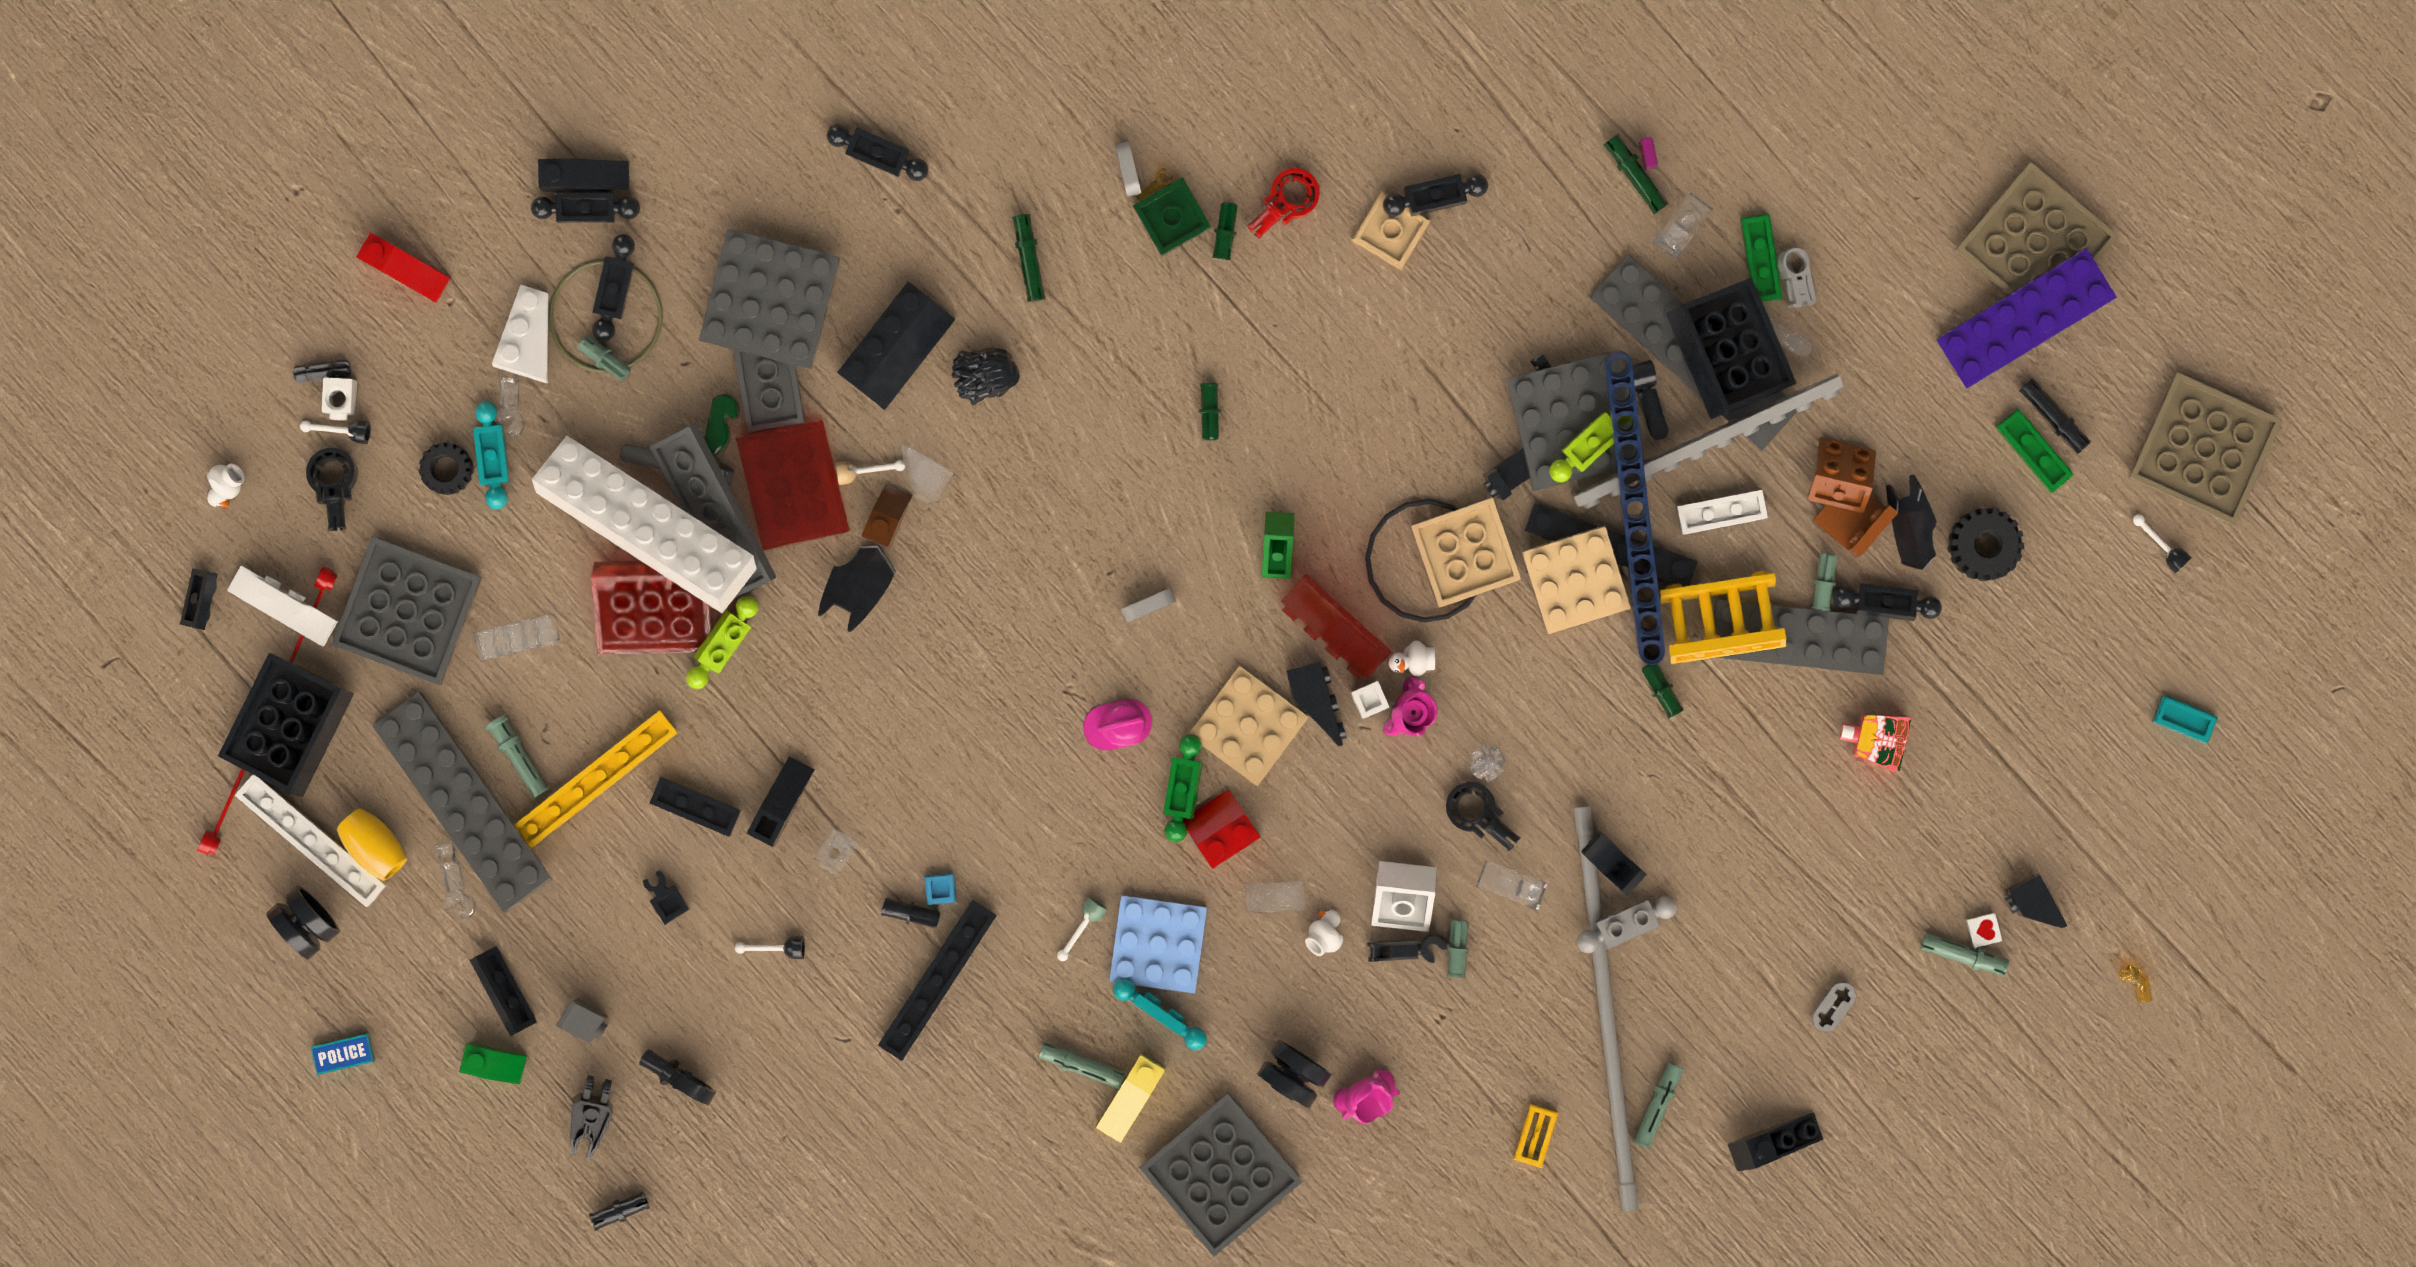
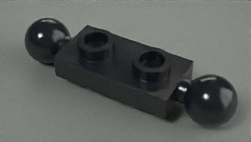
M834 124L827 131L828 142L835 147L847 145L848 148L845 154L851 158L898 178L902 170H905L907 176L913 181H921L928 175L929 168L927 163L920 158L908 160L907 157L910 150L857 127L853 136L841 124Z
M1457 174L1405 186V197L1396 193L1389 194L1383 201V209L1386 214L1395 217L1401 215L1405 208H1409L1412 217L1464 205L1468 201L1466 194L1473 197L1483 196L1488 190V181L1483 175L1474 174L1463 183L1461 175Z
M556 193V202H552L544 196L534 199L531 204V212L538 219H547L552 214H556L557 223H615V214H619L624 219L635 218L640 212V204L637 199L631 196L623 197L619 202H615L614 193Z
M626 234L618 235L612 242L615 258L605 256L592 312L601 315V318L592 327L593 335L599 341H608L614 336L615 326L612 318L622 319L635 265V263L626 261L627 257L635 250L634 240Z
M1861 583L1858 593H1855L1851 587L1845 585L1836 588L1833 593V601L1838 607L1849 608L1853 604H1857V614L1914 621L1916 612H1920L1924 618L1934 619L1942 611V604L1936 597L1927 596L1921 601L1917 600L1918 590Z

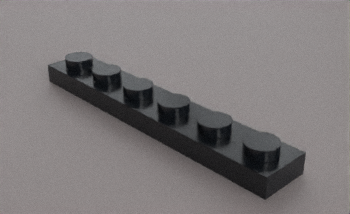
M1534 504L1524 531L1550 541H1556L1600 526ZM1606 529L1617 564L1628 568L1624 535ZM1630 537V540L1634 543L1642 542ZM1653 546L1657 578L1672 584H1681L1682 587L1689 586L1698 561ZM1640 558L1634 563V569L1640 572L1645 571L1649 566V561L1645 558Z
M971 901L879 1042V1047L903 1061L997 916L995 913L977 901Z

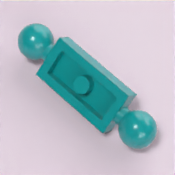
M483 401L475 408V417L482 423V427L473 428L480 486L489 485V490L485 494V502L490 508L498 510L502 509L508 502V494L501 488V483L510 482L503 425L493 424L498 416L496 405L490 401Z
M1120 978L1114 983L1113 994L1118 1000H1130L1134 1005L1179 1036L1184 1037V1042L1189 1049L1200 1050L1206 1045L1207 1035L1203 1029L1188 1027L1183 1022L1185 1017L1173 1008L1168 1012L1160 1007L1161 1000L1148 991L1145 995L1137 992L1135 984L1128 978Z

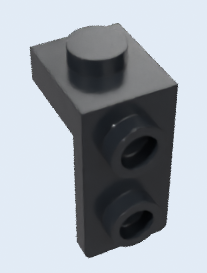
M1522 448L1483 474L1487 481L1483 485L1492 498L1497 496L1500 500L1506 499L1512 495L1511 490L1529 479Z
M1601 831L1581 851L1609 881L1627 896L1647 875Z

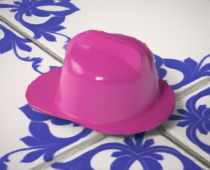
M1122 700L1104 704L1092 709L1086 716L1083 724L1084 735L1093 747L1100 750H1114L1132 746L1142 742L1149 735L1152 728V716L1148 708L1136 700Z

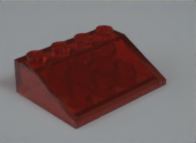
M823 420L736 438L763 551L769 552L850 532Z
M642 561L594 562L591 586L598 655L696 653L713 629L712 607Z
M1304 574L1281 601L1285 606L1281 611L1292 621H1295L1297 618L1306 625L1303 631L1315 641L1318 638L1322 639L1327 644L1325 650L1336 660L1340 657L1349 664L1346 669L1358 680L1362 676L1367 680L1392 653L1389 648L1307 574Z

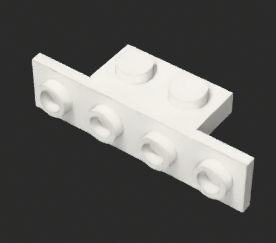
M240 566L227 589L228 592L324 647L338 621L304 602L306 597L290 589L288 593L281 589L282 583L266 575L264 579L244 566Z

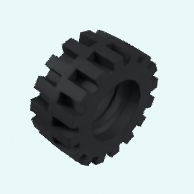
M443 442L432 445L429 450L422 454L424 456L419 462V474L422 477V482L430 490L443 495L456 494L460 490H464L466 485L470 483L472 479L471 474H473V463L468 456L469 454L461 447ZM448 456L456 461L458 471L453 479L442 481L436 476L434 467L440 458Z

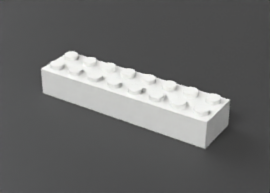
M569 436L563 439L532 478L537 494L721 613L724 612L757 569L752 554Z

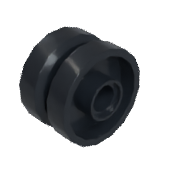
M298 885L286 895L288 906L276 903L266 912V915L280 936L297 953L308 960L321 950L318 939L330 942L340 933V929L326 909L308 891Z
M1278 1040L1271 1053L1282 1068L1272 1062H1264L1257 1075L1286 1098L1292 1101L1295 1100L1301 1105L1310 1108L1318 1096L1316 1091L1305 1084V1082H1311L1318 1087H1324L1332 1074L1292 1046Z

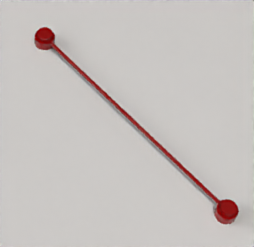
M322 566L314 584V587L320 589L313 605L316 609L325 589L331 591L338 576L333 573L332 569ZM300 635L289 662L293 663L304 635ZM241 769L214 832L206 830L198 847V852L207 856L209 853L215 855L221 839L216 836L245 770Z

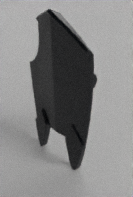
M1912 474L1909 476L1910 496L1899 499L1893 487L1887 485L1888 505L1898 512L1892 519V526L1901 564L1924 571L1936 556L1932 536L1937 520L1923 488L1916 476Z
M861 545L857 554L850 562L842 566H833L820 601L818 616L824 615L833 605L850 612L848 632L853 631L866 618L881 599L896 573L893 565L879 545Z

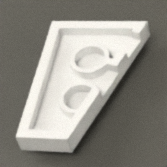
M520 285L492 362L493 367L548 384V293Z

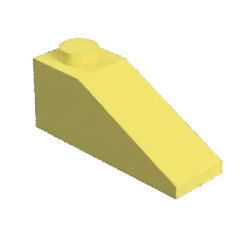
M1141 1053L1096 1128L1121 1143L1166 1068Z

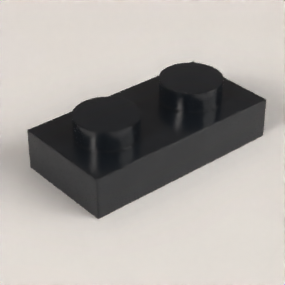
M192 568L180 625L205 630L210 618V606L213 594L216 591L218 574Z

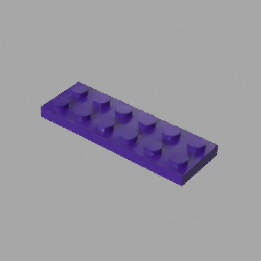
M2085 248L1936 340L1967 389L2111 302L2117 296L2090 252Z

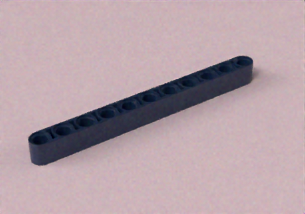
M1614 350L1606 356L1604 365L1636 643L1641 660L1648 665H1655L1663 660L1665 645L1633 365L1630 357L1625 352ZM1617 357H1622L1626 360V367L1620 372H1615L1610 367L1612 360ZM1625 386L1630 390L1628 398L1622 401L1615 399V389ZM1623 415H1629L1633 418L1632 425L1627 429H1621L1617 426L1618 419ZM1625 444L1636 446V452L1632 457L1625 458L1620 454L1621 448ZM1628 473H1637L1639 481L1636 485L1627 486L1624 484V477ZM1639 501L1642 503L1643 508L1639 514L1632 515L1627 512V507L1631 502ZM1635 530H1643L1646 533V537L1641 543H1634L1630 540V536ZM1645 558L1649 561L1648 568L1642 572L1636 571L1634 569L1635 561ZM1642 587H1649L1652 589V595L1649 599L1641 600L1637 597L1638 590ZM1646 615H1652L1656 618L1655 624L1650 628H1644L1640 625L1641 619ZM1653 643L1659 646V651L1654 656H1647L1643 653L1645 646Z

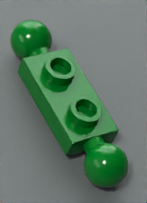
M1194 734L1184 735L1179 741V749L1183 754L1182 759L1172 758L1163 814L1172 816V820L1164 828V834L1171 842H1180L1186 837L1187 827L1183 819H1194L1203 762L1194 761V756L1199 754L1202 748L1200 738Z

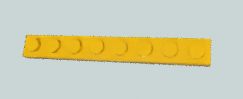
M659 710L514 825L532 849L676 736L678 731L663 712Z

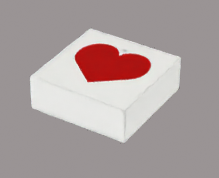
M1995 913L1966 920L1973 948L2002 941Z

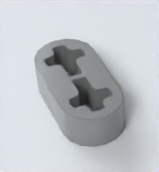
M1129 141L1116 143V152L1127 197L1141 194Z
M1170 588L1121 609L1126 623L1171 605L1177 602Z
M1845 982L1833 984L1811 1015L1813 1026L1823 1032L1832 1031L1837 1027L1856 999L1854 988ZM1847 988L1846 995L1849 999L1847 1001L1841 1000L1837 1006H1834L1833 1004L1838 997L1835 991ZM1830 1008H1833L1834 1010L1829 1016L1832 1020L1831 1024L1824 1023L1820 1026L1821 1019L1818 1017L1819 1013L1826 1014Z

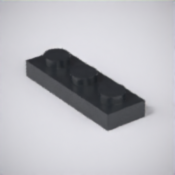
M660 777L649 803L728 837H731L742 811L664 777Z
M497 946L469 960L510 1037L537 1023Z

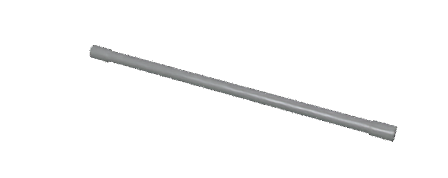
M1591 806L1574 808L1576 833L1579 838L1589 930L1597 932L1594 922L1603 919L1597 868L1581 853L1582 849L1593 838L1594 829ZM1601 942L1598 949L1592 953L1619 1174L1621 1211L1637 1210L1639 1207L1636 1184L1633 1177L1607 951Z

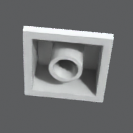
M1379 861L1371 925L1429 932L1435 897L1437 867Z

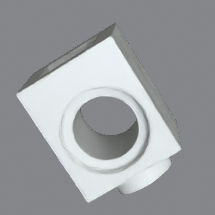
M323 378L322 413L330 414L331 420H347V415L356 416L357 381L343 378ZM338 392H343L346 396V401L341 407H335L333 404V397Z
M1378 681L1351 692V696L1362 719L1389 708Z

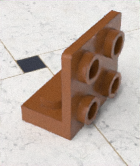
M1820 438L1816 471L1807 500L1864 513L1873 488L1876 451L1862 446L1842 443L1837 440Z
M1870 494L1864 513L1826 504L1813 521L1857 558L1867 550L1898 512L1890 505L1885 507Z

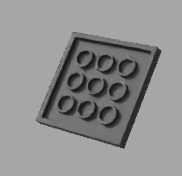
M727 229L699 341L812 370L840 257Z
M1610 352L1505 379L1532 491L1617 470L1613 444L1583 472H1580L1574 466L1570 479L1565 482H1556L1549 474V468L1554 461L1567 458L1561 450L1603 412L1610 416L1604 365L1605 358ZM1619 357L1614 358L1610 365L1611 369L1615 372L1622 371ZM1620 386L1614 391V398L1622 401L1629 396L1625 386ZM1633 422L1629 424H1621L1619 427L1621 429H1627L1632 425ZM1625 444L1621 448L1620 454L1625 458L1632 457L1636 452V446Z
M372 537L331 645L441 685L482 577Z
M1226 1093L1139 1167L1214 1257L1303 1182L1229 1093Z

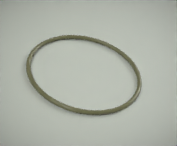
M598 260L579 266L561 281L551 300L549 324L556 345L571 362L589 371L609 373L605 369L590 367L574 359L561 345L553 320L555 302L564 284L579 271L594 265L604 264V260ZM634 268L633 272L646 282L655 297L658 308V325L651 344L642 355L626 364L628 367L639 363L652 350L662 326V306L659 295L650 280L636 268Z

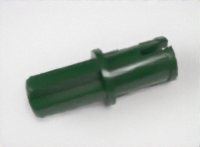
M1223 202L1221 204L1218 229H1214L1216 241L1212 258L1231 260L1232 242L1234 235H1237V232H1234L1238 208L1235 203Z
M1201 383V409L1198 410V413H1201L1202 439L1205 441H1215L1219 438L1218 413H1221V409H1218V383Z
M1658 664L1643 667L1642 672L1654 692L1652 696L1657 697L1667 718L1669 719L1682 712L1684 709L1671 689L1673 685H1669Z

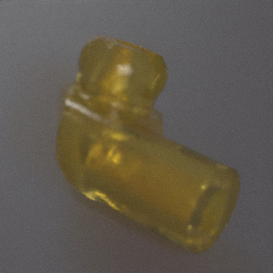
M2133 965L2120 968L2118 972L2119 979L2123 983L2129 982L2135 986L2137 1002L2152 1001L2148 976Z

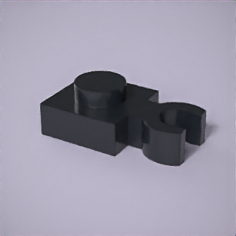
M657 871L656 875L659 878V884L652 886L649 880L645 879L643 880V885L648 891L655 893L656 897L649 901L664 925L690 910L675 885L667 889L665 886V875L661 871Z

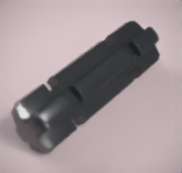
M345 359L336 361V364L330 361L309 364V367H306V365L295 366L293 371L294 379L297 383L308 382L309 379L317 381L323 380V378H335L336 375H339V378L348 377L351 375V365Z

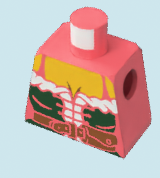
M1861 715L1859 726L1848 723L1842 724L1839 739L1855 743L1852 755L1890 771L1900 772L1912 718Z

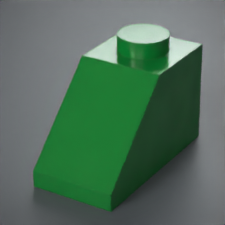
M1266 512L1263 578L1291 579L1295 513Z
M470 1042L465 1046L459 1072L488 1080L520 1084L527 1056Z

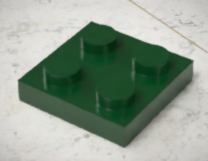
M1183 177L1133 205L1135 212L1161 257L1211 229L1208 220Z

